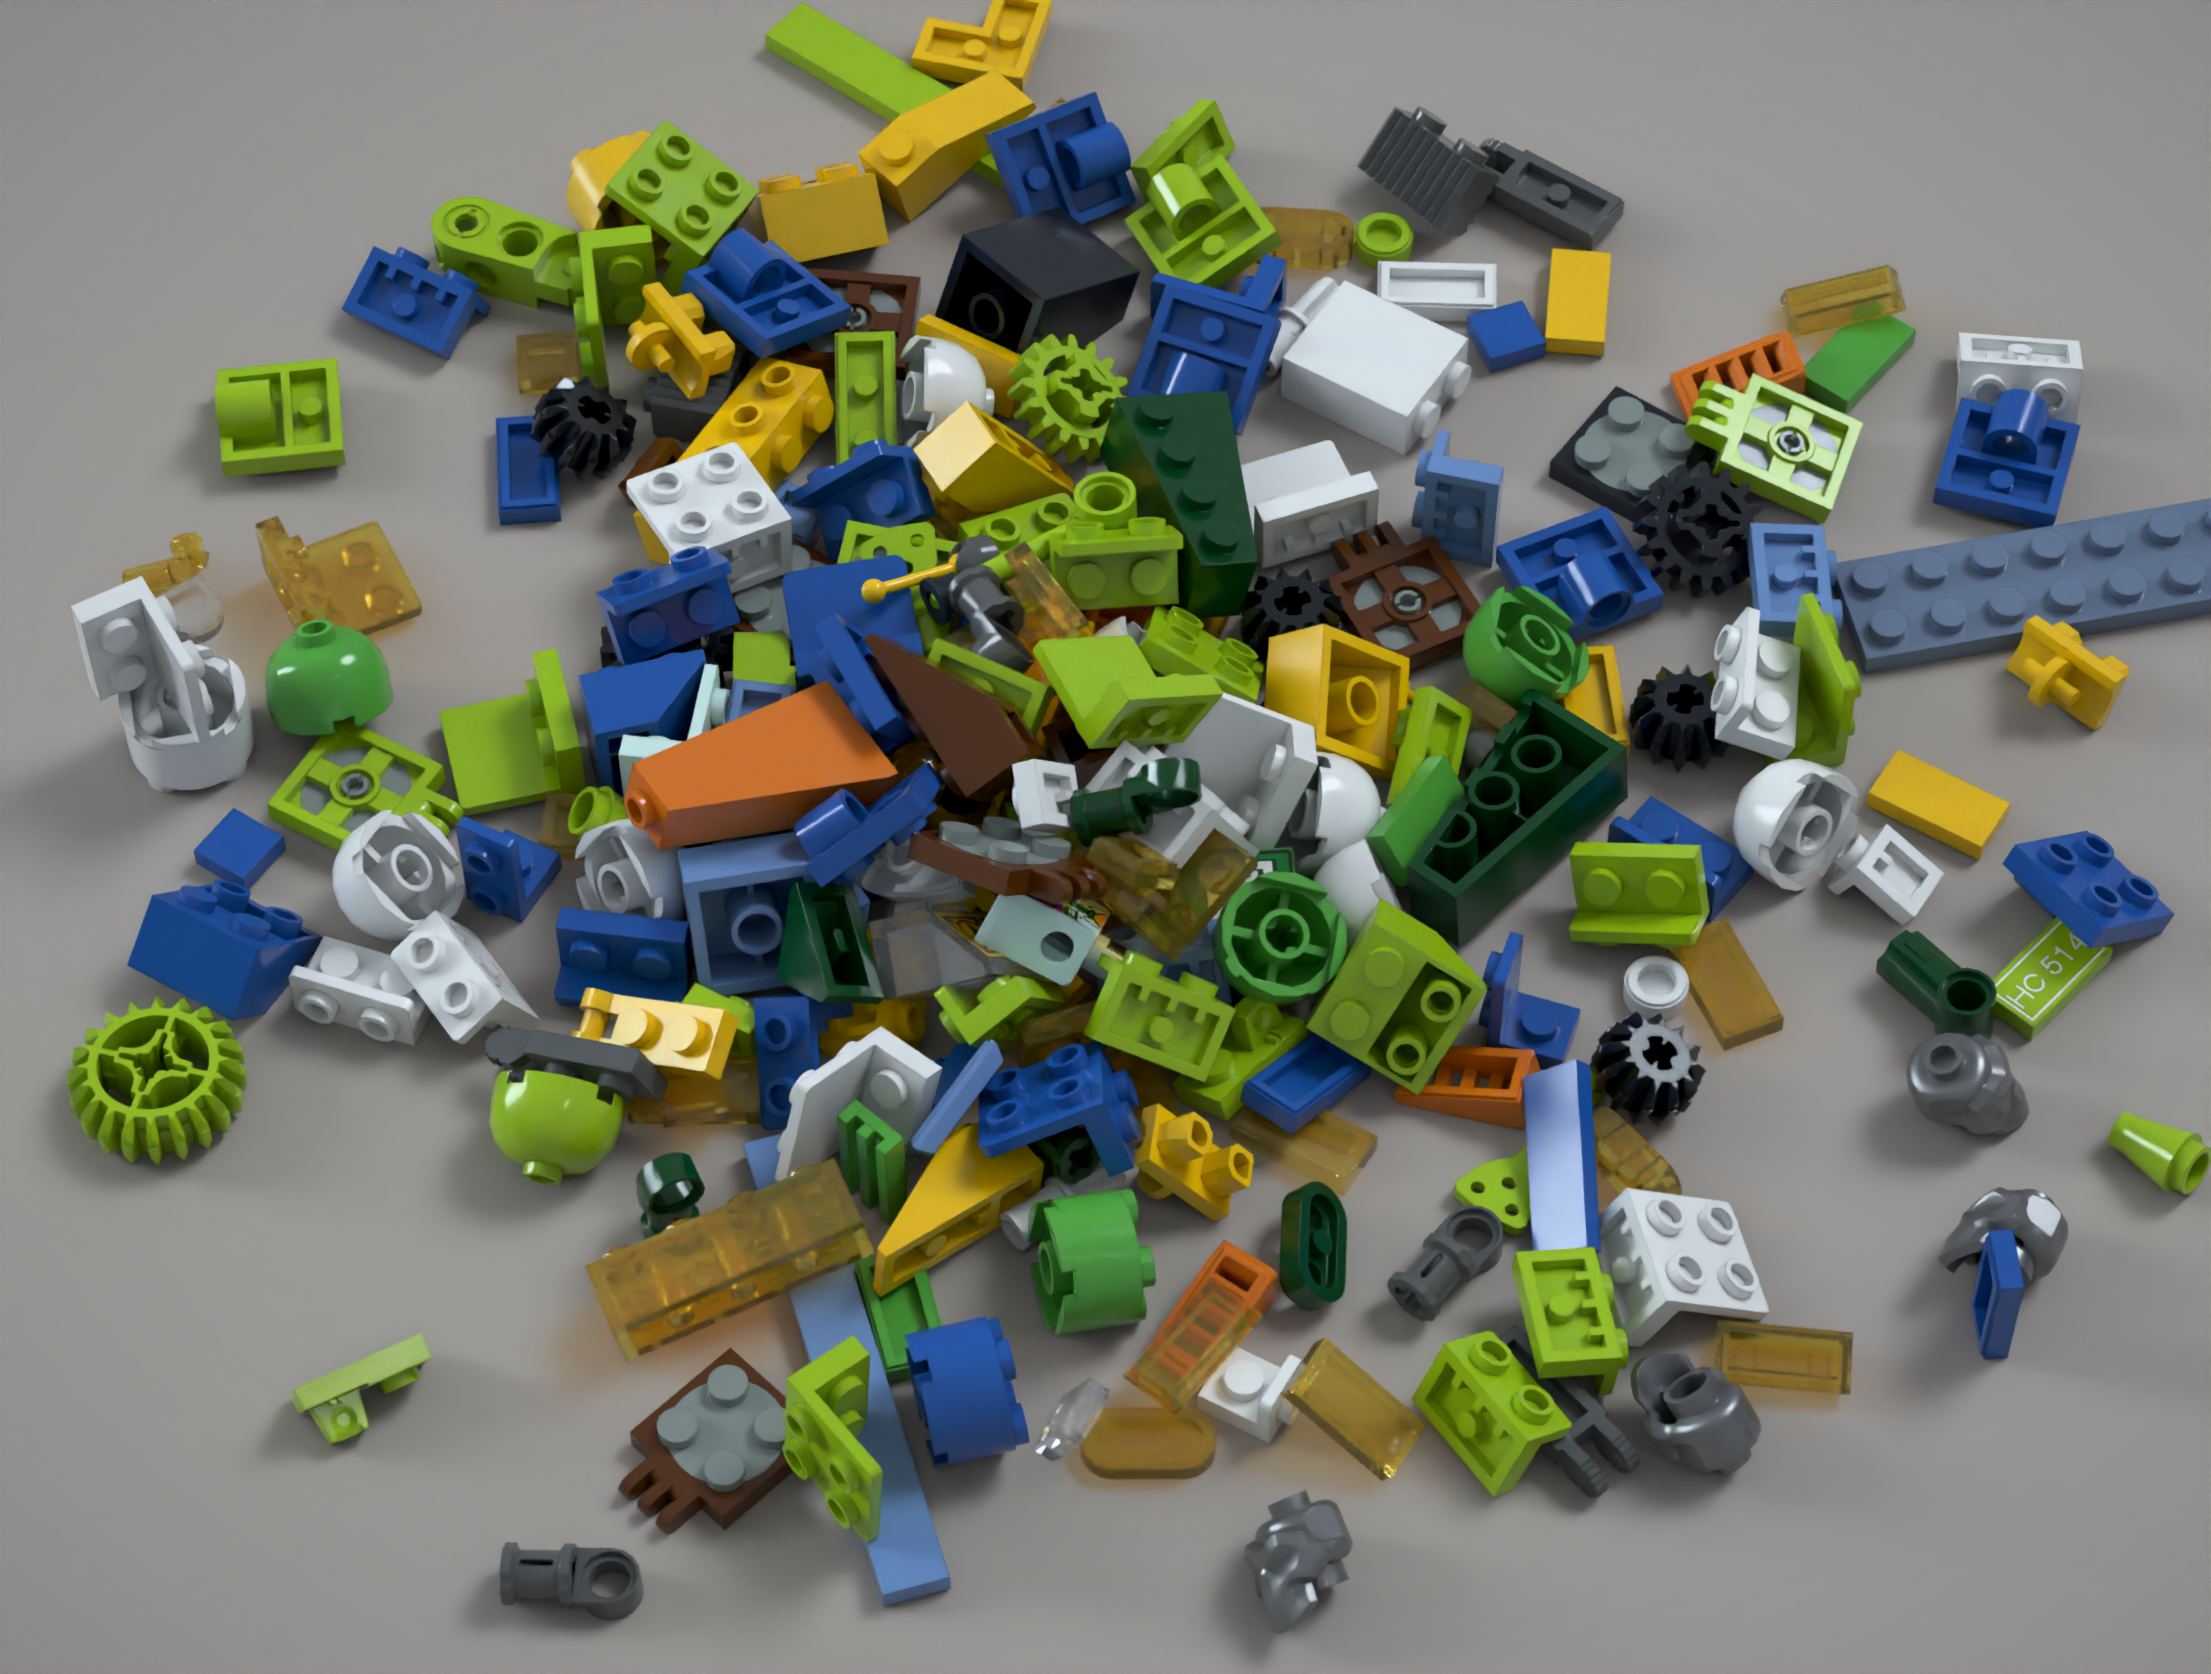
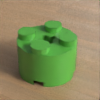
M1132 1189L1107 1190L1049 1199L1032 1204L1028 1219V1242L1041 1241L1039 1245V1262L1030 1264L1032 1280L1043 1320L1048 1329L1056 1328L1055 1335L1134 1324L1146 1319L1147 1306L1143 1288L1155 1285L1156 1271L1153 1254L1149 1246L1139 1247L1135 1229L1138 1227L1139 1213L1136 1197Z

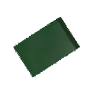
M796 882L790 889L776 979L822 1003L879 1004L884 999L853 885L826 884L821 888L818 883Z

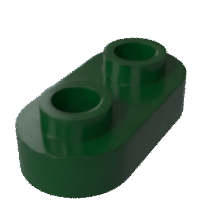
M1313 1181L1289 1192L1283 1199L1279 1281L1284 1294L1291 1301L1304 1310L1316 1311L1339 1300L1344 1293L1346 1281L1347 1218L1344 1207L1335 1192L1324 1183Z

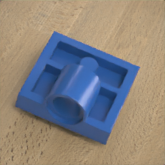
M1096 92L1087 93L985 134L1016 219L1060 207L1082 225L1137 202L1126 174L1131 168V158L1127 143L1119 128L1114 123L1106 121Z
M737 229L726 235L714 249L710 263L686 271L680 290L683 294L692 292L703 305V311L708 316L712 317L760 359L845 327L852 308L772 240L762 243L745 229Z
M1166 283L1126 396L1227 391L1234 431L1236 435L1242 436L1282 323L1276 317Z
M2006 390L1998 395L1994 405L1961 398L1935 487L1933 503L2037 528L2054 525L2081 425L2048 418V406L2045 401L2037 394L2027 390Z
M1607 506L1497 546L1496 563L1513 590L1518 585L1529 587L1554 602L1574 623L1566 631L1573 642L1662 609L1664 593Z
M927 762L867 807H864L848 790L844 788L838 790L794 823L796 836L811 857L805 868L821 888L837 876L845 884L850 882L876 861L874 855L887 844L886 840L890 838L895 846H899L911 837L912 832H918L927 824L925 818L937 808L933 798L944 781L932 765Z
M2088 831L2015 844L2002 863L2014 875V881L2053 919L2058 917L2090 949L2161 934L2175 915L2158 898V891L2150 882L2140 876L2133 875L2114 856V849L2107 841Z

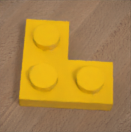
M992 0L983 27L927 17L911 57L912 66L930 77L964 84L996 70L1024 93L1053 15V0Z

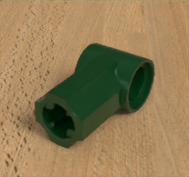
M1906 929L1892 939L1885 952L1877 960L1876 973L1934 1023L1935 1035L1964 1033L1968 1036L1981 1034L1991 1040L1997 996L1996 987L1991 978L1980 970L1961 968L1918 930L1909 932Z

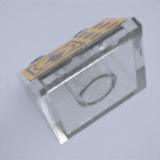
M929 899L899 903L893 906V917L869 922L877 973L884 995L883 1000L938 1001L934 993L943 985L982 991L990 983L1005 975H1009L1011 978L1021 976L1038 980L1048 979L975 941L974 938L989 912L967 911L966 901L941 903L933 906L932 901Z

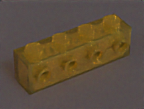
M831 1158L820 1164L802 1166L794 1170L788 1178L758 1191L740 1193L732 1197L726 1205L701 1216L678 1220L670 1224L664 1232L639 1243L616 1247L608 1251L600 1260L586 1265L585 1269L609 1328L626 1362L875 1254V1251L835 1158Z

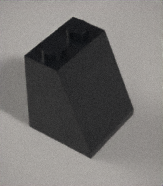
M1056 207L963 234L935 317L1020 355L1035 342L1039 344L1050 334H1054L1059 342L1068 334H1073L1077 340L1078 348L1083 349L1087 344L1093 342L1123 320L1141 271L1060 207ZM1051 368L1045 369L1043 376L1048 375L1051 372Z

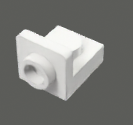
M1039 759L1012 764L1014 775L1012 801L1019 818V823H1021V832L1032 837L1038 835L1055 837L1075 832L1070 813V798L1074 790L1078 789L1075 765Z
M1886 824L1867 838L1858 833L1844 845L1834 859V863L1840 869L1827 887L1838 896L1852 885H1855L1896 922L1903 926L1916 917L1944 873Z
M1230 1344L1200 1390L1197 1398V1409L1266 1443H1270L1282 1422L1288 1425L1293 1424L1306 1401L1308 1389L1302 1386L1303 1360L1290 1354L1280 1368Z

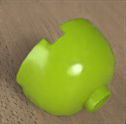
M525 1070L522 1083H509L510 1071L501 1072L496 1077L490 1103L489 1124L495 1143L506 1158L524 1166L522 1177L545 1185H560L563 1175L584 1174L599 1166L613 1150L621 1131L626 1103L619 1095L614 1093L611 1106L597 1099L598 1085L573 1077L542 1071Z

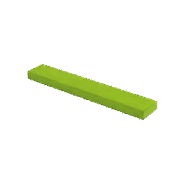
M803 2L765 34L766 49L891 123L899 115L952 90ZM990 150L970 169L1005 189Z

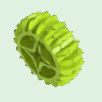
M157 995L151 1008L140 1010V1007L130 1000L127 1015L118 1017L106 1011L103 1021L104 1030L86 1027V1036L84 1037L86 1046L73 1048L72 1063L74 1068L68 1070L67 1084L72 1096L69 1101L74 1116L78 1117V1120L81 1122L83 1132L89 1137V1140L99 1139L101 1148L105 1149L108 1155L122 1148L124 1157L133 1164L143 1152L149 1153L150 1159L159 1166L166 1152L175 1151L185 1161L189 1145L197 1143L210 1149L212 1141L210 1131L229 1133L231 1124L230 1114L242 1112L244 1102L242 1092L247 1090L248 1077L246 1068L243 1066L245 1058L241 1045L237 1043V1039L233 1038L232 1030L226 1024V1021L215 1022L214 1014L209 1011L207 1006L192 1013L191 1005L182 997L172 1008H166L165 1002ZM186 1054L201 1061L208 1068L207 1071L194 1068L193 1062L182 1059L183 1055ZM108 1090L119 1091L124 1099L132 1100L131 1107L114 1100L107 1094Z

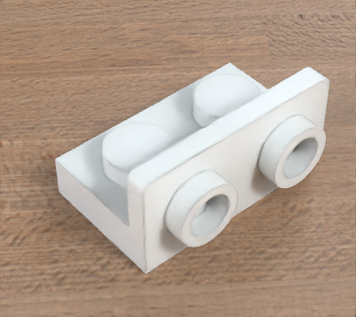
M1959 332L1956 351L1958 368L1956 414L1961 398L1994 405L1998 395L2011 389H2022L2037 394L2045 401L2048 406V418L2069 423L2077 421L2083 376L2079 341Z
M1746 607L1733 625L1726 624L1722 628L1714 648V659L1720 661L1719 679L1714 686L1710 701L1711 710L1716 712L1715 739L1783 761L1795 748L1801 647L1759 634L1760 610Z
M436 910L391 953L393 961L450 1037L460 1044H465L484 1025L492 1030L497 1025L504 1028L509 1026L511 1029L517 1027L530 1030L540 1020L475 933Z
M323 937L307 968L296 965L288 977L296 1011L302 1012L306 1017L318 1023L329 1024L335 1022L362 1030L366 1035L379 1041L396 1040L415 1046L432 1013L393 961L391 955L331 937Z

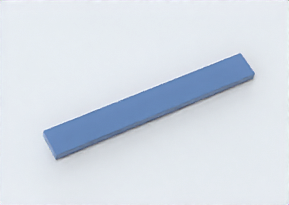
M782 1134L743 1143L745 1160L808 1363H811L852 1335L870 1353L867 1424L856 1439L879 1464L883 1472L879 1536L870 1542L864 1541L883 1605L888 1606L951 1589L947 1565L820 1166L817 1165L785 1187L775 1180L780 1157L777 1146Z

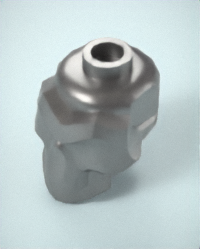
M1964 1033L1934 1035L1920 1043L1909 1057L1906 1068L1908 1088L1915 1105L1926 1118L1938 1124L1964 1126L1972 1134L1996 1132L1997 1135L2015 1130L2027 1119L2029 1114L2028 1102L2022 1086L2010 1072L2005 1052L2001 1046L1981 1034L1968 1036Z
M1998 1187L1983 1195L1963 1213L1960 1223L1946 1239L1938 1257V1262L1953 1274L1963 1262L1970 1266L1978 1265L1979 1269L1985 1238L1988 1236L1989 1231L2013 1229L2024 1287L2026 1288L2030 1280L2044 1277L2053 1270L2068 1239V1223L2061 1211L2046 1194L2034 1189L2007 1190Z
M1684 1353L1654 1354L1636 1362L1631 1372V1389L1634 1399L1647 1412L1640 1422L1641 1428L1647 1439L1653 1442L1667 1459L1681 1460L1687 1468L1697 1472H1711L1715 1470L1717 1474L1731 1473L1748 1462L1752 1455L1750 1449L1757 1442L1762 1427L1758 1415L1739 1385L1729 1382L1723 1371L1713 1367H1699L1695 1369L1687 1354Z
M1306 1490L1268 1505L1267 1507L1272 1519L1260 1525L1255 1535L1256 1539L1245 1546V1560L1254 1571L1257 1595L1259 1598L1264 1599L1265 1610L1276 1634L1293 1631L1308 1617L1317 1605L1315 1593L1350 1579L1342 1559L1350 1553L1353 1544L1339 1507L1335 1502L1327 1499L1311 1503Z

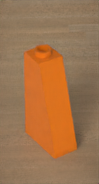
M825 680L633 763L624 796V806L632 824L640 830L644 829L658 849L794 829L796 821L843 788L852 793L864 807H867L895 786L898 771L860 725L831 684Z

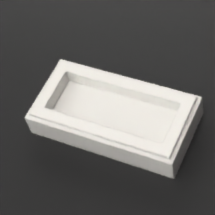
M1378 261L1377 296L1430 321L1467 322L1468 316L1497 308L1496 264Z

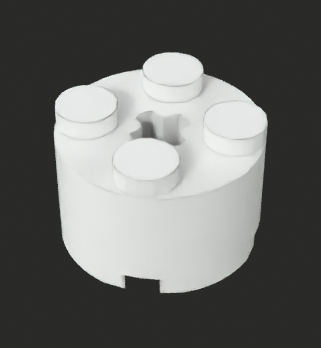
M195 644L206 669V675L199 678L209 693L215 711L213 714L206 716L211 740L200 745L198 744L159 676L143 682L133 690L120 692L118 696L121 718L133 763L140 773L147 778L149 785L154 790L160 792L198 790L221 782L237 780L245 773L248 764L247 760L253 750L255 728L242 672L233 661L229 659L228 663L219 657L213 656L212 649Z

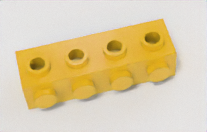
M769 357L760 359L677 462L734 442L740 446L766 484L775 493L782 481L797 468L800 460L822 432L828 429L836 416L822 370ZM638 509L634 513L633 518L648 559L668 565L669 552Z

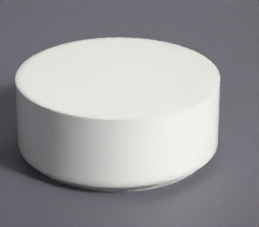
M1650 955L1636 960L1629 966L1624 978L1623 999L1632 1013L1638 1012L1646 1020L1661 1013L1663 1020L1666 1021L1674 1018L1684 1009L1688 998L1689 977L1685 969L1678 962L1665 956Z

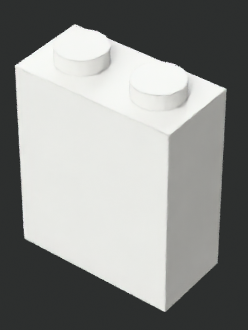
M1344 280L1282 357L1281 397L1405 456L1419 437L1427 438L1432 433L1439 420L1441 409L1449 398L1457 399L1465 390L1472 371L1471 366L1467 365L1469 338Z

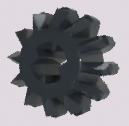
M587 376L576 383L564 377L560 383L550 388L547 394H543L534 409L536 413L533 416L534 421L530 437L540 443V457L553 458L557 462V473L568 468L573 470L580 481L590 474L603 479L620 462H624L630 453L637 420L626 413L628 400L614 399L609 394V384L600 389L594 387Z
M1281 566L1276 575V580L1259 575L1256 584H1254V591H1248L1241 610L1240 636L1243 638V643L1249 644L1250 648L1258 655L1256 661L1267 659L1269 637L1320 624H1327L1343 631V623L1341 622L1344 620V605L1341 602L1340 596L1333 595V588L1329 579L1312 582V576L1308 568L1298 577L1289 576Z
M1687 663L1680 674L1675 675L1662 666L1656 675V680L1642 679L1641 685L1637 689L1634 703L1630 705L1629 722L1631 723V729L1634 730L1633 740L1635 741L1636 749L1650 750L1649 756L1653 765L1669 759L1673 761L1677 772H1679L1685 765V762L1691 761L1704 770L1710 761V756H1724L1729 743L1715 739L1716 712L1712 711L1710 707L1712 692L1716 684L1713 671L1698 677L1693 675Z
M1634 1012L1631 1016L1625 1017L1621 1023L1616 1022L1614 1026H1609L1599 1038L1597 1050L1591 1057L1590 1070L1598 1076L1595 1080L1593 1092L1607 1094L1612 1099L1609 1113L1623 1108L1628 1111L1633 1126L1648 1118L1659 1127L1662 1123L1668 1122L1673 1115L1677 1116L1680 1112H1685L1696 1099L1694 1095L1702 1083L1706 1070L1696 1062L1701 1047L1686 1044L1683 1041L1684 1026L1671 1030L1666 1027L1661 1013L1646 1020L1638 1012Z

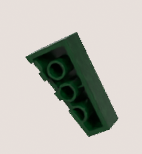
M1227 391L1116 398L1099 453L1109 472L1124 475L1134 484L1138 518H1164L1166 526L1172 525L1183 535V549L1177 550L1179 604H1176V606L1192 613L1198 619L1239 616L1258 563V556Z
M1528 689L1520 701V711L1511 725L1504 724L1493 741V751L1481 769L1474 768L1463 784L1464 793L1453 809H1446L1408 865L1411 916L1436 931L1457 947L1464 944L1570 850L1575 842H1579L1628 798L1627 747L1535 689Z

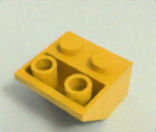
M849 162L815 168L816 179L801 182L800 175L792 176V174L758 180L760 192L749 208L758 240L762 243L772 240L798 263L889 244L876 175L859 171L857 163L849 164Z

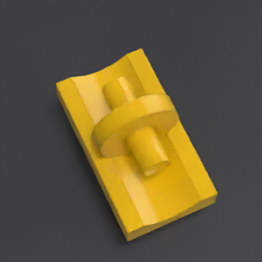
M660 282L644 285L642 295L645 298V308L638 320L628 328V333L632 338L626 347L627 359L635 369L640 371H647L657 367L660 372H667L689 400L705 396L709 377L730 370L735 352V343L724 330L705 335L702 334L701 331L705 319L703 305L692 292L672 297Z
M2037 614L2026 620L2022 629L2023 636L2021 642L2010 658L2006 669L2031 686L2028 700L2039 708L2054 702L2094 731L2103 726L2116 697L2120 694L2128 677L2129 667L2112 655L2099 658L2082 646L2083 642L2080 639L2079 632L2063 621L2051 625Z
M1159 1103L1143 1108L1141 1119L1145 1124V1137L1134 1157V1165L1139 1168L1138 1186L1141 1191L1154 1199H1162L1174 1193L1212 1221L1227 1217L1229 1215L1231 1194L1246 1189L1251 1184L1254 1163L1253 1154L1238 1143L1220 1149L1212 1143L1213 1132L1209 1122L1194 1111L1176 1117Z

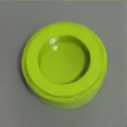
M1389 212L1370 214L1364 217L1355 228V255L1364 265L1377 270L1378 261L1407 262L1413 251V229L1406 219L1397 214Z

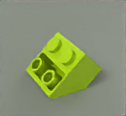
M1380 898L1347 949L1339 971L1324 985L1313 1002L1306 1028L1419 1095L1486 993L1488 986L1436 931Z

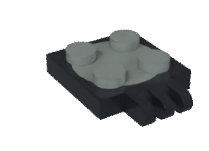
M1616 386L1550 461L1549 477L1603 507L1607 506L1609 510L1629 521L1636 523L1642 518L1647 517V515L1636 508V505L1647 494H1651L1648 486L1662 475L1668 478L1667 473L1678 465L1684 464L1690 472L1700 462H1708L1710 476L1714 477L1715 475L1712 473L1715 466L1710 464V462L1715 458L1717 450L1689 438L1685 433L1686 422ZM1729 482L1732 487H1737V485ZM1684 494L1678 495L1673 499L1668 512L1673 513L1678 509V503L1684 500Z

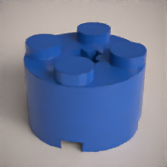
M986 1316L904 1334L908 1347L905 1348L919 1417L920 1420L923 1419L925 1428H929L931 1439L925 1441L934 1469L1014 1451L1016 1446L1029 1443L1028 1428L1021 1403L1016 1401L1014 1389L1010 1381L1017 1379L1014 1359L1009 1341L1003 1337L998 1317L987 1320Z

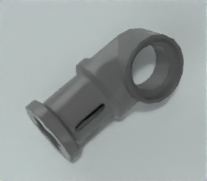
M979 565L974 568L964 569L954 577L948 587V602L958 615L967 617L971 622V634L977 640L971 646L973 652L1024 674L1035 663V659L1017 636L1024 625L1023 617L1025 612L1023 607L1015 598L1005 596L1000 589L1001 580L991 567Z
M1469 1205L1458 1208L1433 1233L1427 1236L1422 1244L1424 1251L1405 1272H1395L1387 1282L1389 1292L1398 1304L1413 1317L1421 1321H1434L1440 1314V1303L1459 1282H1469L1475 1274L1486 1272L1497 1265L1502 1256L1503 1227L1500 1219L1491 1210L1482 1206ZM1479 1228L1486 1231L1492 1241L1484 1250L1469 1252L1458 1244L1454 1238L1463 1229Z
M506 1542L505 1546H503L500 1562V1595L503 1605H515L519 1598L559 1599L562 1606L586 1607L597 1618L615 1620L633 1613L641 1603L644 1590L639 1565L634 1557L624 1550L577 1547L576 1543H565L561 1550H523L519 1548L517 1542ZM605 1572H622L629 1577L628 1587L617 1596H599L591 1589L593 1582Z

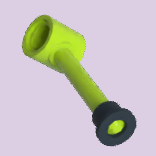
M1098 472L1083 478L1074 489L1075 511L1071 512L1069 521L981 565L991 567L999 576L1001 582L1049 559V534L1066 532V525L1069 523L1095 521L1103 523L1104 530L1128 528V520L1138 518L1134 484L1126 476L1115 472ZM954 572L937 580L927 577L920 581V593L930 615L940 625L950 623L952 614L955 613L948 602V587L954 577L957 576Z

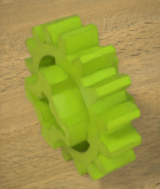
M1050 334L1039 344L1035 342L1018 357L1020 362L1009 372V376L1017 383L1007 391L1008 397L1021 402L1022 406L1013 415L1015 420H1028L1032 425L1027 434L1030 440L1037 439L1040 435L1047 440L1046 453L1050 456L1059 448L1064 449L1067 462L1074 463L1083 455L1091 463L1101 456L1099 451L1115 399L1127 397L1121 395L1120 389L1128 381L1126 377H1114L1110 369L1115 362L1112 357L1105 358L1103 361L1095 357V343L1090 342L1083 349L1078 348L1075 335L1068 334L1059 342L1054 334ZM1051 368V374L1047 377L1043 376L1045 369ZM1098 420L1097 428L1092 429L1091 424Z

